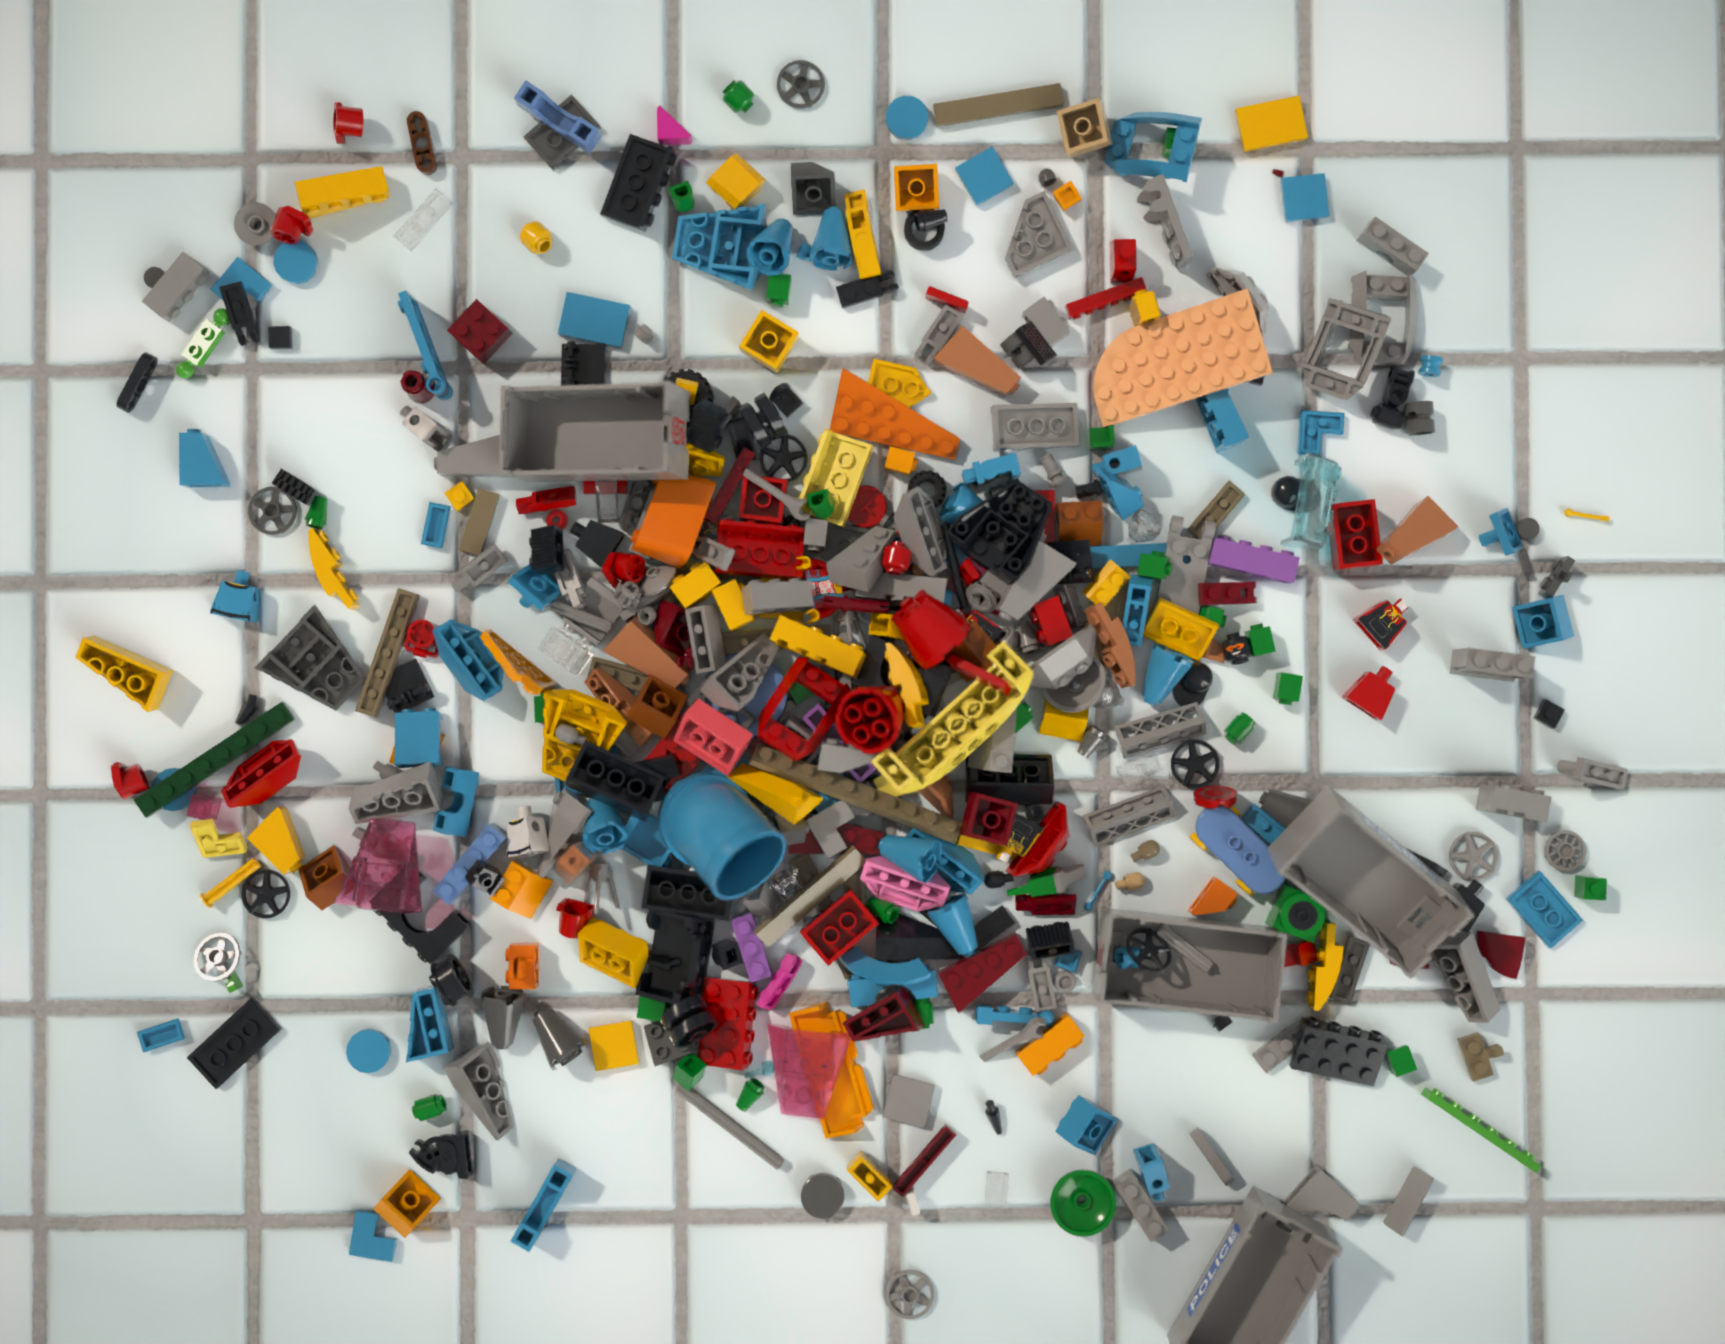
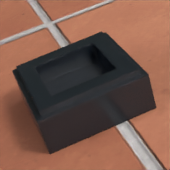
M291 326L268 327L269 349H293Z

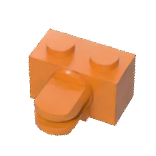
M539 943L510 944L505 952L506 962H509V970H506L505 981L509 983V989H536L539 986Z

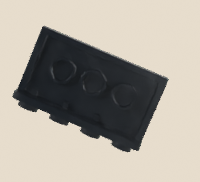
M630 134L600 215L646 232L647 227L652 226L655 206L658 207L661 202V189L666 187L669 174L667 173L670 166L673 167L676 162L677 154H675L674 147L670 145L666 147Z
M1312 1016L1308 1018L1301 1017L1300 1023L1302 1028L1289 1063L1291 1069L1374 1087L1389 1045L1382 1033L1376 1030L1365 1031L1353 1025L1349 1027L1342 1026L1335 1021H1329L1328 1023Z

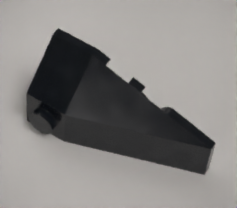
M899 914L897 919L891 924L884 923L877 917L879 924L876 926V959H962V955H958L936 927Z

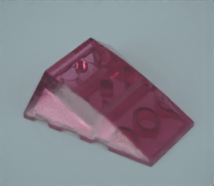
M370 819L360 842L359 851L352 860L351 869L348 876L345 877L341 892L336 897L334 903L372 911L404 914L422 912L415 823Z
M767 1024L781 1114L824 1119L851 1040L848 1032L831 1031L826 1033L789 1029V1026Z

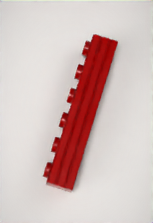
M1140 277L1065 305L1068 318L1076 320L1081 318L1080 315H1090L1097 309L1099 311L1104 310L1108 305L1115 306L1119 304V301H1129L1131 297L1135 296V292L1146 289L1144 280Z

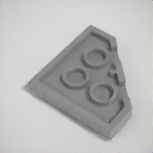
M1045 191L1026 199L1005 256V262L1013 278L1052 261L1073 249Z

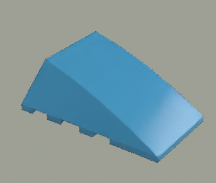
M759 204L755 207H738L735 210H718L714 213L704 212L678 216L672 259L752 290L761 273L759 268L755 265L752 267L749 263L747 248L749 243L767 228L766 205Z

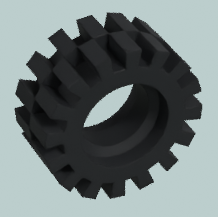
M282 468L272 481L273 485L304 504H307L315 492L314 488Z
M933 470L917 472L910 479L907 492L924 482H930L936 490L931 499L934 502L935 508L940 506L947 492L944 478L939 473L932 472Z

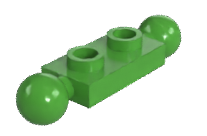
M219 308L214 312L213 323L206 319L181 355L187 358V360L180 362L176 366V373L179 377L183 379L192 377L194 365L202 368L226 332L221 330L220 327L230 322L226 309Z

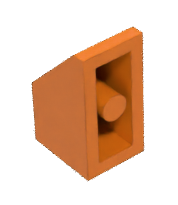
M1213 876L1187 911L1193 915L1224 912L1227 908L1231 909L1237 901L1235 897L1238 893Z

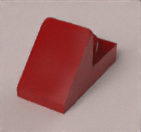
M1306 940L1286 943L1284 967L1293 965L1302 967L1317 961L1315 942L1311 943Z

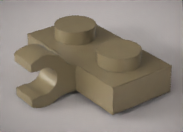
M1478 1032L1457 1038L1470 1079L1474 1082L1494 1075L1489 1058L1505 1055L1502 1046L1494 1044L1485 1048L1481 1035Z

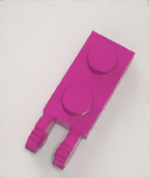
M788 953L780 961L781 967L772 975L771 982L759 995V999L756 1002L759 1007L770 1011L774 1009L800 969L803 961L799 956Z

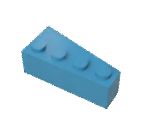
M1228 388L1195 399L1216 453L1239 445L1249 438L1230 397Z

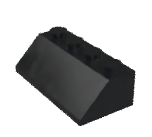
M585 740L566 777L565 786L646 822L665 780V776Z
M1013 754L1012 773L968 767L969 756L965 758V803L968 801L970 792L1017 804L1053 803L1055 786L1052 755Z
M647 865L642 909L729 920L733 899L718 898L696 871Z

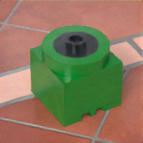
M1283 884L1277 890L1275 901L1272 903V909L1269 911L1265 924L1314 943L1317 933L1324 924L1326 908L1307 893Z

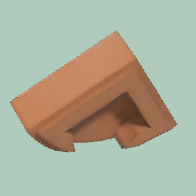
M1213 638L1202 658L1224 663L1225 659L1221 645Z

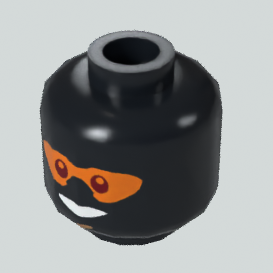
M1239 632L1226 635L1227 639L1221 643L1225 661L1231 663L1232 666L1248 662V658L1252 656L1249 638L1247 636H1240Z

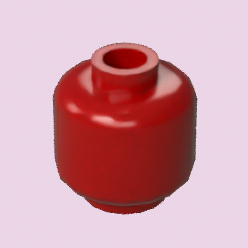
M892 542V545L884 547L881 566L888 574L903 575V572L909 569L911 551L905 547L904 543Z

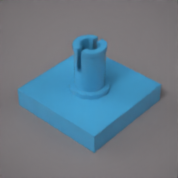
M1508 507L1489 515L1494 529L1479 535L1481 545L1484 547L1499 541L1505 556L1522 549L1523 544Z
M530 564L512 575L508 580V583L523 595L519 602L525 608H529L533 604L541 611L562 596L558 582L550 574L543 576L532 570Z

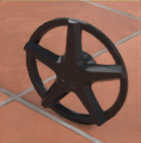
M787 434L782 437L780 450L778 451L766 447L760 449L759 463L762 471L769 478H776L773 475L781 467H784L791 476L785 480L790 482L797 479L807 466L808 456L806 448L799 439ZM775 436L771 437L772 441L778 439ZM788 439L795 441L802 451L790 452L788 450ZM763 454L775 460L768 471L763 463ZM804 457L803 466L796 474L791 462Z
M1185 741L1172 754V773L1176 780L1186 787H1204L1213 782L1218 774V753L1205 741ZM1195 743L1206 746L1211 752L1199 756ZM1188 745L1189 757L1175 758L1178 751ZM1214 758L1215 769L1211 775L1204 767V764ZM1174 764L1188 769L1184 780L1177 775ZM1196 773L1207 779V781L1200 784H1189Z
M264 869L254 872L242 884L241 898L248 913L259 918H272L286 909L291 893L287 880L280 873ZM264 873L262 886L249 884L255 876ZM271 874L279 877L285 886L275 888L271 886ZM246 890L257 895L251 907L247 902ZM287 892L286 901L279 909L274 898ZM263 903H266L273 913L261 914L256 912V910Z
M1138 928L1128 935L1126 948L1128 954L1137 965L1154 972L1162 971L1169 966L1172 959V948L1151 928ZM1146 933L1145 942L1133 937V935ZM1152 936L1157 938L1163 946H1156L1153 943ZM1130 942L1139 946L1140 953L1136 958L1131 952ZM1166 952L1167 960L1163 965L1157 954ZM1144 959L1153 960L1158 968L1147 967L1140 962Z

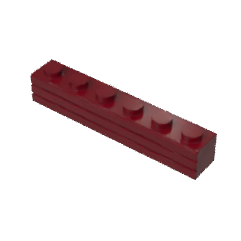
M745 447L742 448L704 517L705 521L717 526L718 521L743 478L746 468L748 469L754 459V452Z
M945 1123L894 1182L892 1189L904 1197L954 1139L956 1132Z

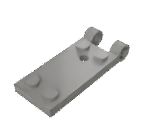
M1172 515L1165 549V557L1170 558V562L1173 564L1170 576L1167 575V579H1160L1156 603L1159 597L1199 615L1198 584L1205 583L1216 522L1204 520L1201 538L1194 539L1180 536L1184 517ZM1185 555H1188L1191 558L1190 562L1187 564L1183 562V557Z

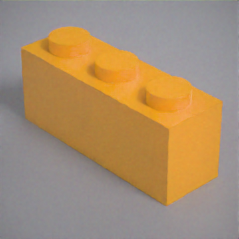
M1067 1012L1055 1020L1052 1026L1042 1030V1038L1030 1039L1015 1051L1032 1076L1036 1073L1037 1075L1042 1074L1048 1069L1047 1065L1053 1060L1055 1062L1059 1061L1065 1056L1066 1050L1070 1047L1074 1049L1083 1042L1084 1034Z

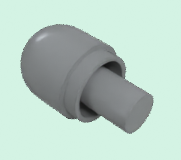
M567 724L558 726L555 731L557 739L566 744L572 745L575 742L583 745L586 737L577 734L578 730Z
M377 761L373 766L375 770L380 772L379 776L381 779L401 773L392 764L387 763L384 765Z

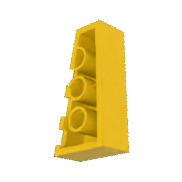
M382 166L295 181L301 212L306 214L309 219L372 202L380 203L389 198V189Z
M779 616L770 637L772 642L784 649L857 679L867 656L862 651L863 648L854 643H851L849 646L842 643L843 639L832 634L829 637L823 634L824 631L813 626L811 628L806 627L803 622L797 619Z
M95 635L82 638L75 656L76 659L96 674H100L107 679L108 683L113 687L123 691L129 699L140 704L141 708L146 712L159 709L174 671Z

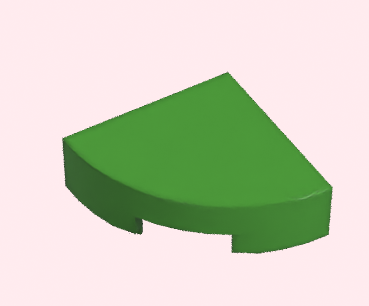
M235 971L228 976V982L225 985L229 993L243 987Z

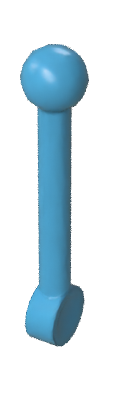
M1105 871L1103 873L1102 881L1090 901L1084 905L1086 911L1092 910V904L1107 880L1111 879V872Z

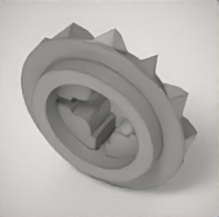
M977 581L974 584H970L966 589L968 602L980 612L990 613L995 610L998 604L996 599L998 595L993 593V588L989 589L985 583L981 585Z

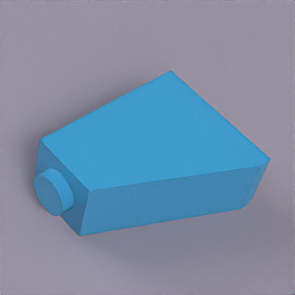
M187 429V433H179V485L185 487H230V481L209 436L201 433L199 429Z

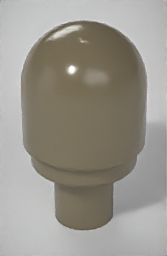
M1148 840L1137 847L1138 851L1130 856L1134 862L1142 858L1144 861L1149 860L1159 854L1160 845L1155 840Z

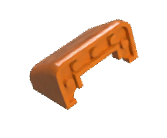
M689 474L688 480H652V483L655 484L654 494L642 526L639 530H634L630 540L633 542L632 550L679 569L687 562L691 555L716 486V482Z

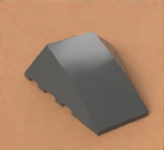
M315 604L279 644L255 666V669L270 675L272 678L291 686L299 692L301 691L335 711L366 680L364 674Z

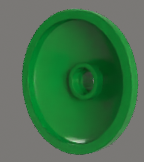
M1080 1169L1065 1174L1057 1181L1051 1192L1050 1208L1056 1223L1064 1231L1075 1236L1087 1237L1103 1231L1110 1224L1116 1210V1197L1112 1186L1102 1175L1091 1170ZM1079 1196L1085 1197L1083 1202L1077 1201Z

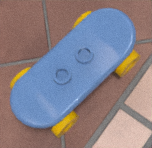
M1224 804L1218 805L1216 809L1205 808L1197 817L1195 824L1196 834L1193 832L1189 836L1191 841L1203 852L1209 849L1238 877L1235 881L1237 886L1249 897L1255 892L1270 894L1281 888L1285 878L1277 872L1267 849L1269 846L1239 818L1240 812L1233 805L1226 808Z

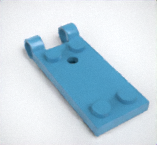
M407 290L398 293L400 298L398 305L401 312L407 316L422 355L423 361L421 366L423 371L430 376L426 382V387L439 399L449 400L453 395V388L448 384L418 302ZM434 380H436V381H437V384L434 386V391H433V390L431 389V383H432ZM446 386H448V388H449L448 394H447L446 396H443V397H442V396H439L440 394H442V393L445 391Z

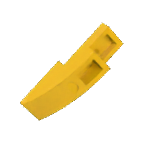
M863 189L844 194L846 217L860 279L881 275L867 193Z
M311 528L309 530L310 556L321 586L328 596L336 597L338 595L347 609H356L360 606L357 601L359 596L354 589H349L345 584L347 579L340 570L336 571L343 565L339 560L342 558L335 548L331 549L327 543L329 538L322 530L319 531Z
M890 642L885 643L887 649L885 651V658L890 666L889 680L893 686L902 689L900 695L906 708L905 721L909 727L915 729L924 728L925 724L921 706L929 704L922 678L913 662L900 647Z
M1324 921L1322 928L1318 932V938L1321 939V948L1317 950V960L1320 961V964H1311V969L1307 973L1310 991H1307L1306 1001L1314 1011H1319L1330 996L1337 981L1343 958L1344 946L1335 943L1336 924L1331 921Z

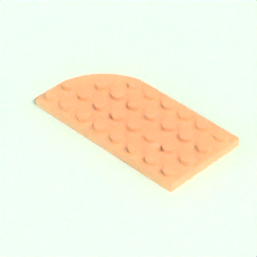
M1248 288L1132 327L1117 336L1102 354L1093 382L1094 398L1103 428L1273 374Z

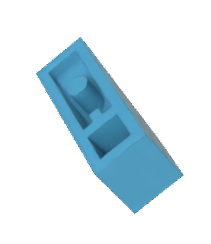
M1099 467L1095 469L1111 509L1122 521L1144 506L1141 500L1143 494L1136 485L1133 487L1127 480Z
M1132 574L1129 582L1123 627L1130 645L1141 647L1154 578Z

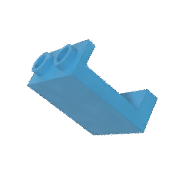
M425 708L423 712H415L414 709H403L401 713H395V765L398 768H414L430 761L433 767L443 766L440 744V720L443 719V715L437 709Z
M649 814L646 822L631 816L625 825L627 839H625L624 845L620 850L623 849L647 865L668 867L672 860L669 858L671 852L661 839L658 819Z

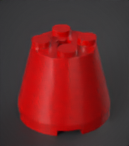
M924 589L920 590L913 598L910 596L905 598L900 604L902 607L900 611L891 618L914 660L923 669L933 667L944 660V655L954 645L958 647L971 627L968 620L962 614L928 594Z
M894 686L856 688L841 699L838 711L835 714L837 730L847 745L851 744L866 754L879 753L887 749L897 739L905 719V703L901 699L899 690Z

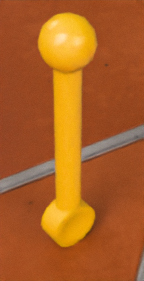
M1570 508L1564 511V515L1567 517L1573 515L1605 522L1610 520L1609 516L1575 512Z

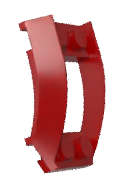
M803 657L796 659L758 716V738L793 761L802 759L804 756L815 752L835 721V714L838 711L841 699L852 691L847 682L845 685L808 662L809 658ZM795 681L831 704L808 741L771 718Z

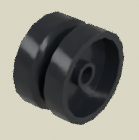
M764 392L754 398L755 405L759 410L758 412L748 402L738 407L740 414L745 418L753 436L762 449L772 444L768 429L778 439L788 434L781 415Z
M694 995L676 1003L661 1017L660 1021L665 1030L671 1032L670 1039L676 1048H684L698 1042L717 1026L718 1022L713 1013L706 1011L708 1005L702 995Z

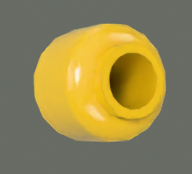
M533 221L522 227L520 241L533 254H543L551 248L552 234L543 224Z

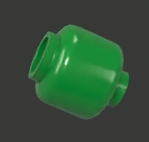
M733 80L722 91L724 93L723 101L734 113H739L741 110L746 113L754 104L751 101L754 98L753 91L741 80L737 82Z

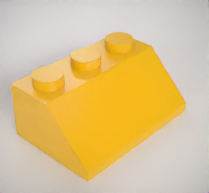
M592 917L578 933L580 962L635 988L648 959V943L642 938L628 934L623 929L609 925L604 920Z

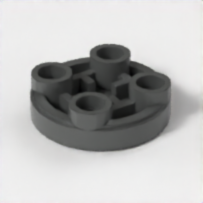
M827 1173L809 1176L801 1190V1202L806 1212L820 1219L830 1218L837 1214L844 1203V1189L841 1181Z

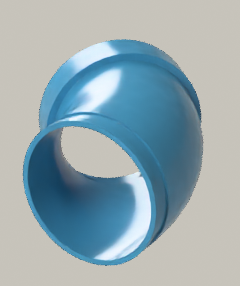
M699 772L688 775L671 786L660 804L658 829L663 843L680 861L690 865L718 898L734 899L754 890L774 872L784 856L786 841L782 834L777 831L773 824L750 801L746 792L723 775L712 772Z

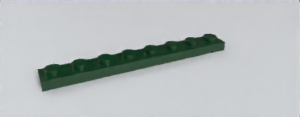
M280 702L135 798L134 802L145 818H149L296 719L286 704Z

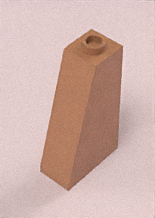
M963 325L933 359L936 365L1004 397L1008 393L1012 395L1020 387L1018 382L1021 377Z
M1426 496L1412 507L1376 550L1392 565L1445 537L1457 529L1458 525L1429 496Z
M637 615L603 649L608 655L648 676L651 674L674 688L679 684L683 687L691 678L689 673L692 670H688V665L677 667V658L681 656L657 645L655 632L648 625H643Z
M582 840L572 845L557 860L554 871L570 885L600 853L597 850L594 853L586 849Z

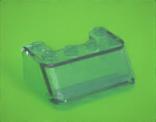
M1307 453L1296 459L1294 465L1303 466L1291 537L1281 540L1280 545L1315 551L1323 548L1324 544H1328L1330 539L1328 526L1334 517V510H1331L1338 494V489L1335 488L1336 480H1339L1341 476V467H1338V462L1318 454Z

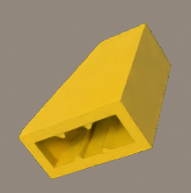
M278 806L247 837L284 875L291 872L294 874L302 867L303 864L301 862L306 857L288 809L285 806Z

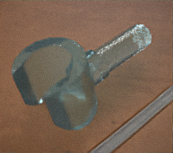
M762 1062V1069L745 1073V1078L756 1075H770L774 1071V1062Z

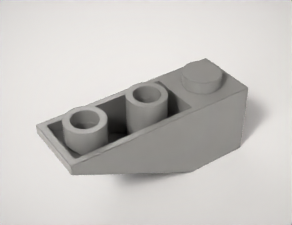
M827 738V741H821L817 768L818 770L841 773L872 763L871 761L881 752L866 754L851 744L840 743L839 739Z

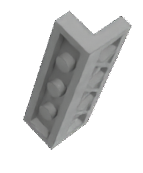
M1195 702L1114 726L1120 742L1121 753L1124 759L1205 735L1206 721L1198 703ZM1193 710L1197 714V717L1192 719L1184 717L1186 712ZM1169 717L1176 719L1175 724L1167 725L1163 721ZM1149 723L1156 726L1152 731L1142 729L1144 725ZM1131 730L1135 733L1132 737L1124 739L1121 732Z
M1163 785L1083 815V818L1090 832L1092 843L1096 847L1174 818L1175 812L1172 799ZM1168 807V812L1157 814L1161 809ZM1147 816L1144 821L1138 822L1140 817ZM1127 824L1125 828L1117 829L1119 825ZM1106 831L1104 836L1096 838L1097 833Z

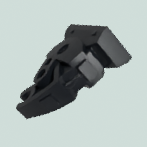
M468 1130L461 1131L458 1135L442 1134L440 1136H433L426 1141L418 1139L414 1144L420 1147V1151H416L414 1148L409 1151L414 1161L421 1168L432 1174L436 1171H441L445 1175L457 1172L459 1179H468L473 1174Z

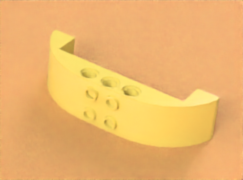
M1004 641L987 655L992 666L986 671L1009 683L1012 690L1008 696L975 680L895 754L887 748L871 761L900 794L918 791L945 776L991 736L1017 708L1030 686L1033 671Z

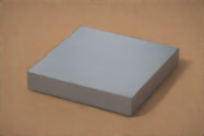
M893 1074L882 1117L925 1128L935 1084Z

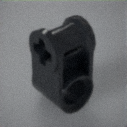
M1392 365L1387 376V384L1382 402L1395 408L1405 403L1415 371H1405L1397 368L1396 365ZM1392 393L1398 396L1399 402H1395L1392 399Z

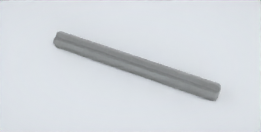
M681 1085L677 1088L676 1092L776 1170L783 1165L784 1159L694 1089L688 1092Z

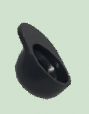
M1284 476L1274 482L1271 488L1273 501L1283 509L1297 513H1307L1317 505L1318 491L1308 481L1294 476Z
M1193 663L1192 667L1173 689V697L1180 706L1195 702L1200 705L1203 702L1213 682L1211 669L1204 663Z

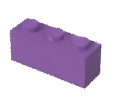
M750 911L732 917L731 923L750 983L772 976L773 972L764 944L754 933V930L758 927L755 915Z

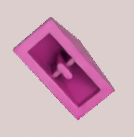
M659 105L657 108V139L659 144L690 145L693 142L691 134Z

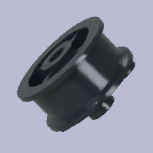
M450 953L447 955L446 960L439 964L434 962L430 965L432 975L429 976V980L434 988H438L440 997L446 1006H456L457 1001L461 998L474 995L471 980L455 955Z

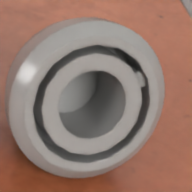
M1012 626L1002 628L1003 631L993 641L994 644L998 646L1004 641L1016 653L1019 650L1017 631Z

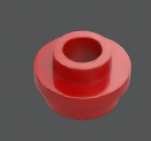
M558 509L550 511L546 517L547 526L554 525V517L559 516L560 522L555 525L562 530L565 529L568 524L567 515Z

